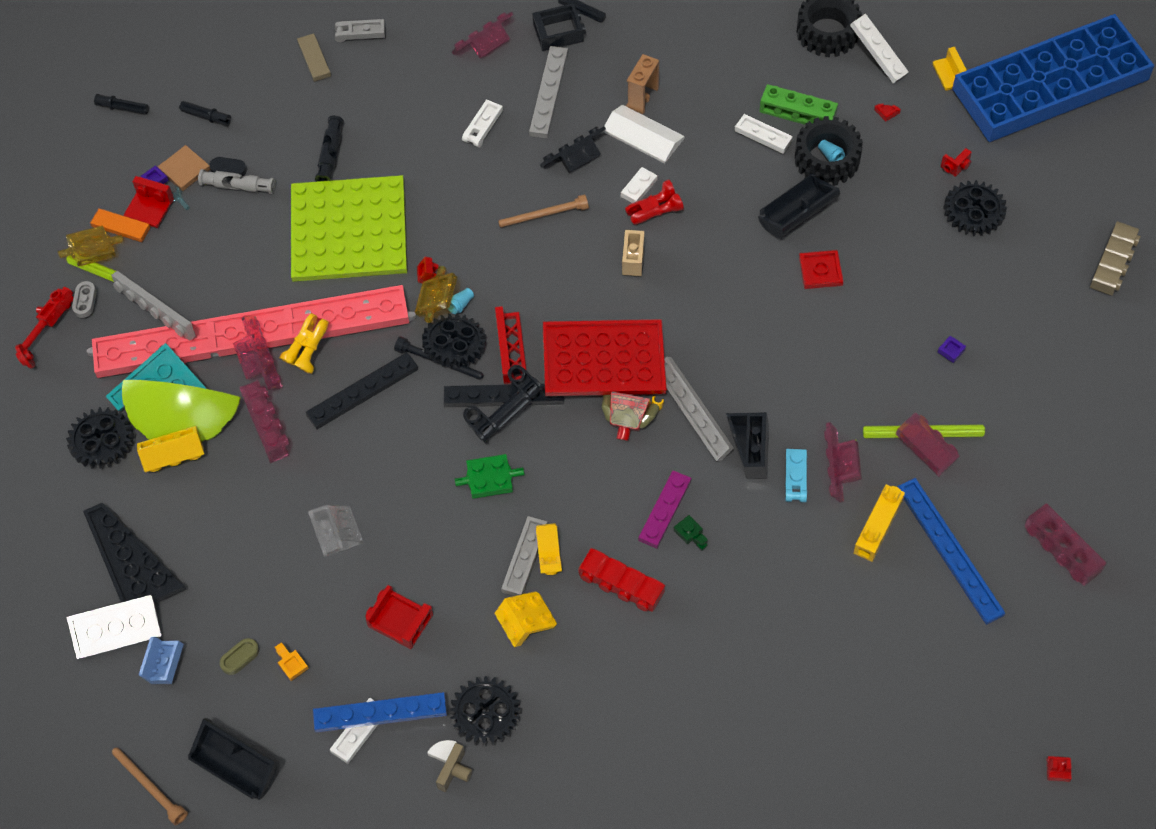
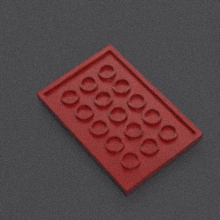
M662 319L543 322L545 396L611 395V392L628 395L666 394Z

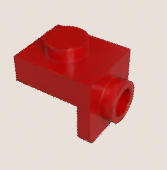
M965 148L955 159L945 154L942 158L941 168L956 177L963 169L966 170L970 166L972 152Z

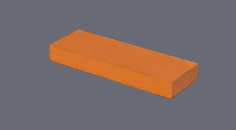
M98 209L90 222L94 228L139 242H143L151 228L147 223L103 209Z

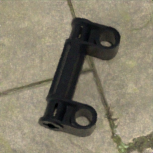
M513 365L507 373L511 384L518 391L490 417H487L478 407L473 405L468 406L463 412V418L484 444H487V440L493 434L499 433L501 429L528 406L540 391L543 392L545 390L540 382L520 365ZM522 374L520 379H514L515 375ZM472 415H478L475 420H469Z

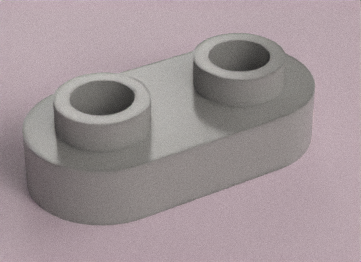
M89 281L79 283L75 289L72 309L79 318L90 316L94 309L97 291L94 284Z

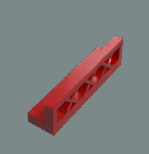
M503 306L495 307L504 384H511L507 374L510 364L512 366L520 365L519 363L521 362L522 367L526 370L519 312L504 313ZM516 319V324L510 328L505 324L504 320ZM511 334L518 338L514 345L507 341ZM513 351L520 354L516 361L509 358ZM522 376L514 377V379H520Z

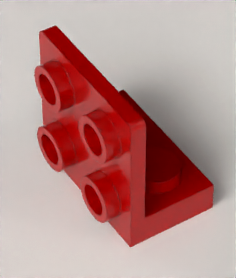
M135 176L132 182L136 194L125 211L124 216L158 228L174 200L170 186Z

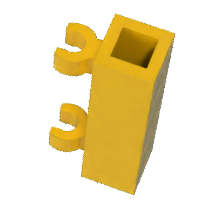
M885 485L855 544L853 554L873 562L903 502L905 492L901 491L898 487Z

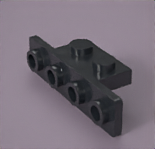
M596 126L588 131L590 135L585 138L581 135L573 140V145L565 144L558 149L559 153L556 155L550 153L543 157L544 162L540 164L541 168L560 158L568 173L599 156L601 153L592 138L606 130L605 126L600 129Z

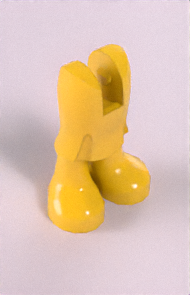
M310 313L304 321L299 334L294 338L295 341L290 348L282 352L279 357L288 364L296 366L309 374H312L314 371V367L310 362L314 350H317V346L324 336L329 321L321 319L313 331L317 322V315ZM301 347H305L301 355L298 357V353Z

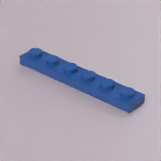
M444 692L313 709L315 733L447 716Z

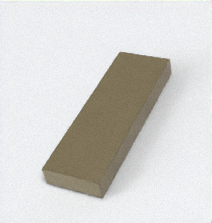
M314 33L297 38L313 81L331 77Z

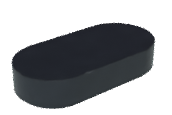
M216 157L209 163L211 172L238 173L242 176L247 172L244 161L239 159Z

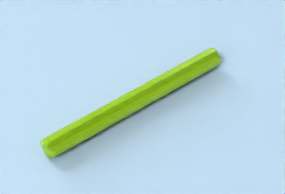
M984 425L863 427L864 438L983 437L985 434Z

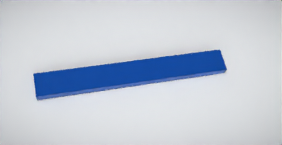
M913 478L899 485L898 488L905 492L903 499L985 624L987 625L1005 616V611L917 479Z

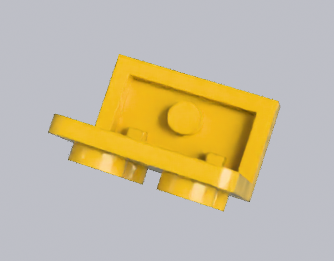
M538 592L505 598L495 611L498 621L514 647L521 646L529 634L552 629L557 625Z

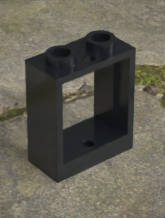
M574 3L532 13L533 27L542 51L549 50L550 46L563 47L584 42L583 34H586L585 25L580 23L581 15L579 10L575 9ZM567 20L572 21L575 30L547 36L545 25Z

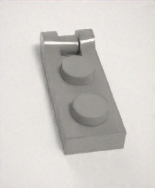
M384 19L336 22L335 41L344 42L351 39L385 38Z

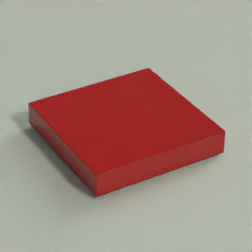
M838 250L799 253L804 289L843 286Z

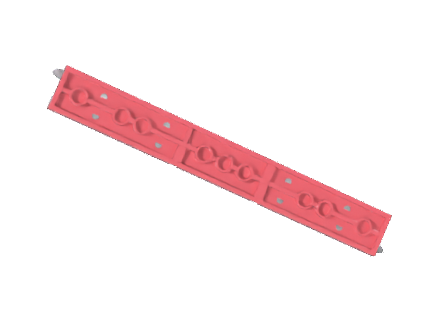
M403 285L192 321L196 337L190 341L184 336L180 337L174 329L166 326L92 339V347L87 349V353L93 357L94 372L97 378L133 372L165 343L169 345L184 363L209 359L214 356L221 357L289 345L295 341L294 338L299 334L304 321L310 313L317 315V322L313 331L321 319L329 321L328 328L322 339L409 324V321L416 319V313L407 312Z

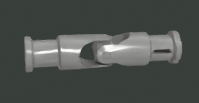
M201 169L198 175L200 186L207 184L214 185L216 188L242 189L256 193L263 191L269 192V194H274L276 186L275 178L264 179L255 175L242 176L238 173L222 171L207 172L205 169ZM227 176H233L230 182L231 185L227 182Z

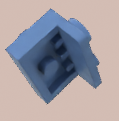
M151 636L139 676L151 684H172L184 644L180 641H161L157 637Z

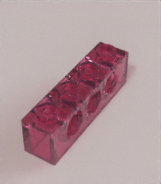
M1047 503L1028 517L1025 524L1028 533L1033 537L1035 536L1041 542L1042 547L1056 557L1057 562L1071 573L1074 580L1085 586L1103 571L1107 563ZM1045 529H1050L1053 533H1049ZM1060 544H1065L1068 548H1064ZM1075 559H1080L1083 563H1079Z

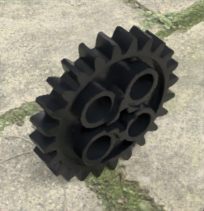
M967 180L966 185L960 182L959 187L954 186L953 191L949 190L948 196L945 198L944 215L948 216V222L953 221L952 227L959 226V232L965 229L966 235L969 231H972L973 236L976 235V232L983 236L984 231L990 234L992 229L997 230L998 225H1002L1006 216L1007 207L1005 206L1006 200H1002L1003 194L997 195L999 189L992 190V184L986 187L984 181L981 185L978 184L977 180H975L974 184Z
M448 313V318L440 315V320L433 318V323L428 322V328H424V334H422V347L424 348V353L428 354L429 359L434 358L435 364L441 361L442 367L447 363L450 368H452L453 364L460 368V364L463 363L467 367L468 361L474 364L475 358L480 359V354L484 353L486 334L483 333V328H479V322L473 324V318L466 320V315L459 318L458 313H456L455 317Z
M99 407L96 413L91 409L90 415L84 412L83 419L76 418L78 424H71L73 430H68L70 437L66 438L68 442L67 447L77 463L81 462L84 467L89 464L91 469H93L97 464L99 469H102L105 463L108 467H110L111 461L117 464L116 458L124 459L123 452H130L127 446L133 445L131 441L134 438L133 428L128 418L125 419L124 414H119L116 409L112 413L109 407H107L105 412L102 411L101 407Z
M487 676L484 677L483 682H480L479 678L476 677L475 684L468 680L467 688L462 685L460 686L462 693H454L457 700H451V705L454 707L449 710L450 714L453 715L450 717L451 723H455L453 725L455 731L460 730V738L466 735L467 743L474 739L475 746H477L479 741H482L484 747H486L487 741H490L495 746V739L498 738L500 742H503V735L511 736L509 729L516 730L514 723L520 722L517 716L521 714V709L518 708L520 701L516 699V692L510 693L512 690L510 685L504 688V680L499 684L496 682V677L491 682H488ZM486 693L491 695V697L486 700L480 698L483 694ZM468 708L475 709V712L472 714L464 713ZM499 708L506 709V712L503 714L495 713ZM482 723L490 724V727L487 729H481L479 726Z

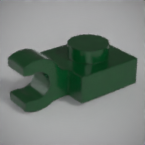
M690 515L673 527L674 532L686 544L693 541L701 551L708 546L706 543L708 539L701 534L703 533V528Z

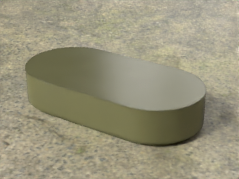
M250 638L243 639L225 653L220 659L222 671L227 675H234L254 660L259 654V647L256 641Z

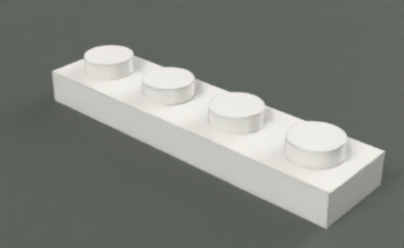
M866 14L850 24L892 83H895L909 73Z

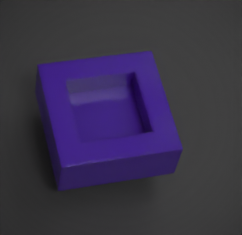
M156 165L141 175L142 178L162 184L168 181L167 176Z
M949 336L938 348L937 353L954 363L965 351L966 346L952 336Z

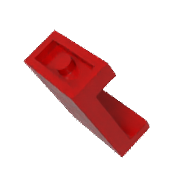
M387 585L384 590L382 589L379 592L377 602L367 610L365 618L369 628L412 649L431 620L433 611L431 606L425 603L421 606L394 592L392 587Z

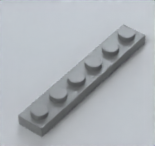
M550 46L529 136L548 139L567 60L568 48Z
M119 271L112 274L113 286L117 292L125 294L131 302H136L142 310H147L155 319H160L166 327L174 329L180 337L184 336L189 341L196 337L190 321Z
M666 357L664 362L667 390L714 459L721 462L734 447L672 357Z

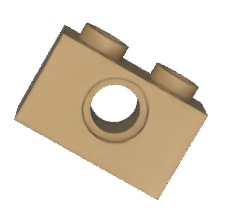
M625 230L622 275L642 276L644 231Z

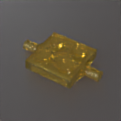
M103 226L67 234L68 249L58 250V256L60 259L71 256L75 259L78 267L116 257L113 245L123 243L122 235L110 237Z
M439 266L437 275L430 280L424 281L420 290L415 313L419 317L426 315L424 320L428 323L433 321L435 312L450 308L457 276L454 273L445 275L446 267Z

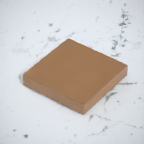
M185 145L161 163L158 168L181 191H184L198 180L200 170L205 169L208 172L210 165Z

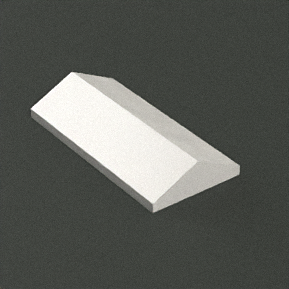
M624 105L612 111L605 124L606 130L603 131L664 164L685 139V136Z

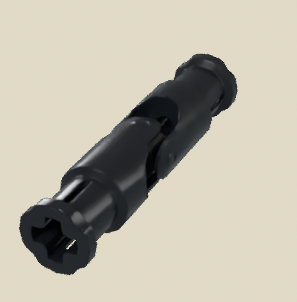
M332 115L328 117V128L324 133L317 165L319 169L315 175L316 182L331 181V172L335 167L341 139L340 130L344 124V120L340 116Z

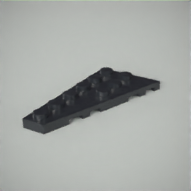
M103 503L83 511L121 603L152 595L155 604L186 590L185 586L173 576L156 556Z

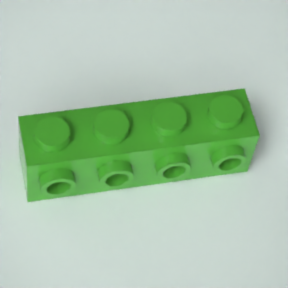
M767 84L760 101V113L804 125L809 121L813 124L814 119L818 117L820 121L823 120L824 116H829V120H833L836 117L838 103L830 100L820 99L812 95L798 93Z

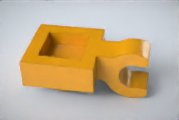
M282 642L274 647L282 659L278 662V665L290 681L308 670V666L296 650L289 653Z

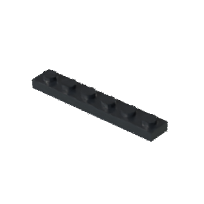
M406 352L305 412L306 416L316 430L416 372L418 366Z
M512 384L444 386V407H468L472 405L476 407L502 406L518 390ZM545 390L543 392L540 391L529 405H564V396H545Z

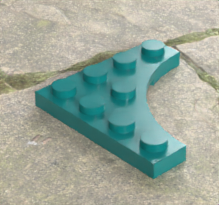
M166 343L124 379L168 382L207 389ZM123 381L106 395V398L120 412L125 409L122 400Z

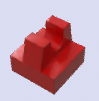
M425 256L418 264V283L425 284L427 281H437L439 278V274L434 273L439 268L438 264L433 263L432 258Z
M1048 756L1046 759L1047 780L1070 782L1072 779L1071 758Z

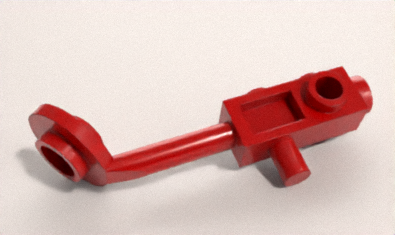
M63 287L53 291L45 306H38L36 308L38 324L22 344L15 346L17 351L16 357L23 366H27L30 369L35 367L34 356L28 348L45 326L52 327L62 313L70 308L74 297L72 296L73 292L69 288Z

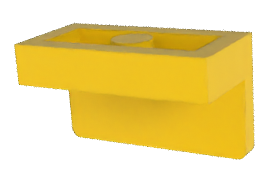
M955 47L948 48L946 58L935 60L932 64L946 91L953 88L956 74L967 71Z

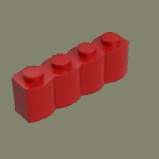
M591 548L579 567V575L583 581L596 583L601 590L607 593H616L622 601L636 603V606L642 611L648 610L653 612L665 592V585L660 581L646 576L642 572L628 567L596 549Z

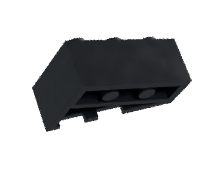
M767 412L726 413L746 478H767L769 442Z

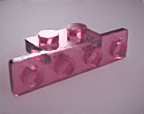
M504 12L497 17L498 21L494 23L490 21L482 27L484 30L480 32L476 30L468 36L470 39L465 42L463 39L454 45L455 49L452 51L453 55L471 44L479 58H482L508 41L510 37L501 24L510 19L514 14L512 12L508 14Z
M256 316L241 317L247 336L234 342L233 345L246 380H251L262 374L268 390L281 389L280 376L275 369L274 360L267 348V342L261 332L259 321Z
M831 422L826 423L827 430H825L824 434L828 442L826 454L830 462L828 474L832 484L829 486L832 497H835L839 502H844L842 484L862 479L859 447L856 440L838 443L837 429Z

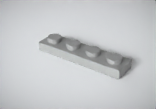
M530 516L527 517L501 588L502 593L513 596L524 593L538 554L536 526L548 524L547 521Z

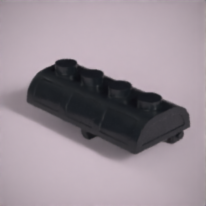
M810 174L760 209L759 221L766 231L777 237H782L839 197L840 189L816 178L815 174Z
M203 718L188 754V760L249 798H257L258 800L263 798L271 788L280 766L279 761L266 755L208 718Z

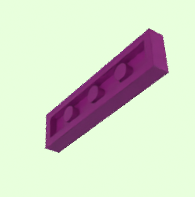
M674 470L672 471L638 537V541L658 549L691 483V477Z

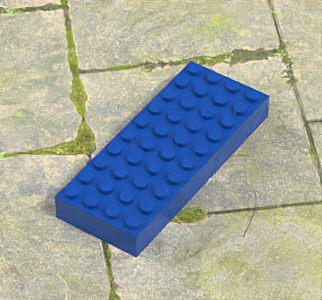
M1116 14L956 74L952 89L984 136L991 142L1150 79L1155 65Z

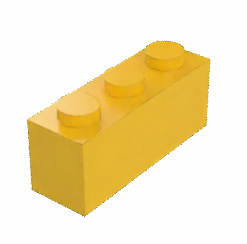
M197 426L137 443V452L144 472H156L167 465L176 466L181 461L200 458L201 455H204V447Z

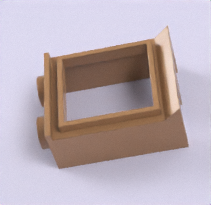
M642 54L627 79L628 103L626 107L640 114L645 113V102L650 101V95L645 93V87L656 91L659 89L658 59Z

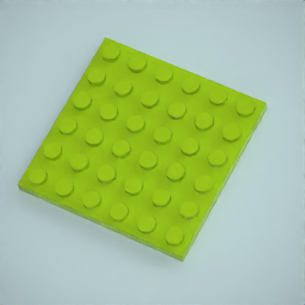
M403 175L291 184L292 282L407 273Z

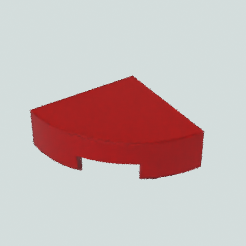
M884 103L875 105L874 108L885 122L900 114L901 111L895 105H884Z

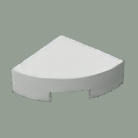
M452 740L440 741L433 745L427 754L446 763L454 744L457 742Z

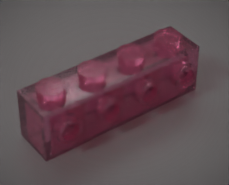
M257 380L239 387L269 462L272 463L289 456L286 446H289L288 439L285 434L281 435L279 431L283 428L279 418L274 419L273 414L276 412L272 402L268 403L266 400L269 395L265 386L261 387Z

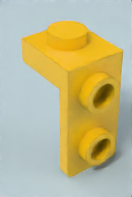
M555 523L537 525L536 534L540 571L546 575H554L562 571L557 525Z

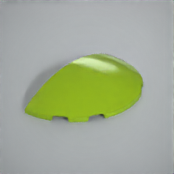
M123 380L122 400L128 418L132 425L149 440L197 426L201 441L211 440L222 432V428L228 421L233 419L241 400L239 396L168 382Z

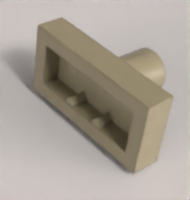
M454 744L436 781L437 788L443 792L447 791L453 777L466 782L471 777L472 769L460 764L465 754L464 747L460 744Z

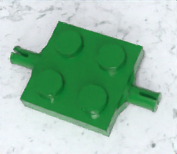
M504 454L466 460L468 469L466 477L454 479L456 487L468 484L472 499L513 492L512 477L524 476L523 467L511 469L508 464L507 455Z

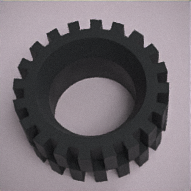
M854 0L803 1L798 12L796 29L798 41L801 40L802 47L807 46V51L810 53L813 50L816 51L815 55L817 56L825 53V57H830V54L834 53V56L837 57L840 56L841 51L843 54L848 53V49L852 50L859 39L850 24L862 16V12L859 11L860 6L858 3L854 4ZM822 19H832L841 23L845 29L838 32H824L815 28L813 24Z
M824 116L822 121H820L819 117L815 118L813 124L810 121L807 122L805 128L802 127L796 140L794 159L796 167H799L798 172L800 174L805 173L804 178L810 174H815L816 178L827 183L832 182L833 186L838 185L839 180L845 183L848 177L852 178L855 172L858 171L863 148V141L860 139L861 134L859 131L855 132L856 127L853 124L848 126V121L846 120L839 122V117L829 120V116ZM822 140H827L841 147L844 150L845 157L839 161L828 162L814 157L811 151Z

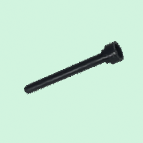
M399 336L396 340L394 351L399 353L410 352L434 362V358L429 359L428 354L424 353V349L411 345L407 338ZM453 364L451 368L479 380L484 377L482 372L460 364V368L456 364Z

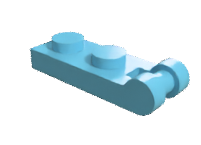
M786 449V502H792V500L807 501V450ZM792 489H800V492H793Z

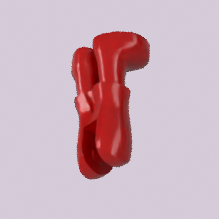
M669 179L662 183V191L654 196L650 195L648 198L636 201L625 208L627 215L631 216L630 220L633 225L643 223L664 213L684 210L683 202L679 194H675V189Z

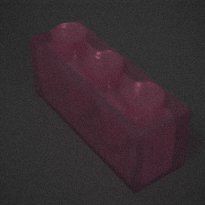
M915 412L897 429L895 434L940 477L959 458L958 451L952 444L948 445L943 440V436L938 430H933L928 425L929 422L924 416L918 415Z

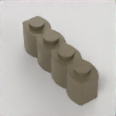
M1116 222L1090 288L1111 296L1114 290L1119 291L1123 281L1119 278L1121 275L1125 276L1129 267L1125 263L1126 261L1131 262L1135 252L1131 250L1132 246L1137 247L1141 237L1137 235L1138 228Z

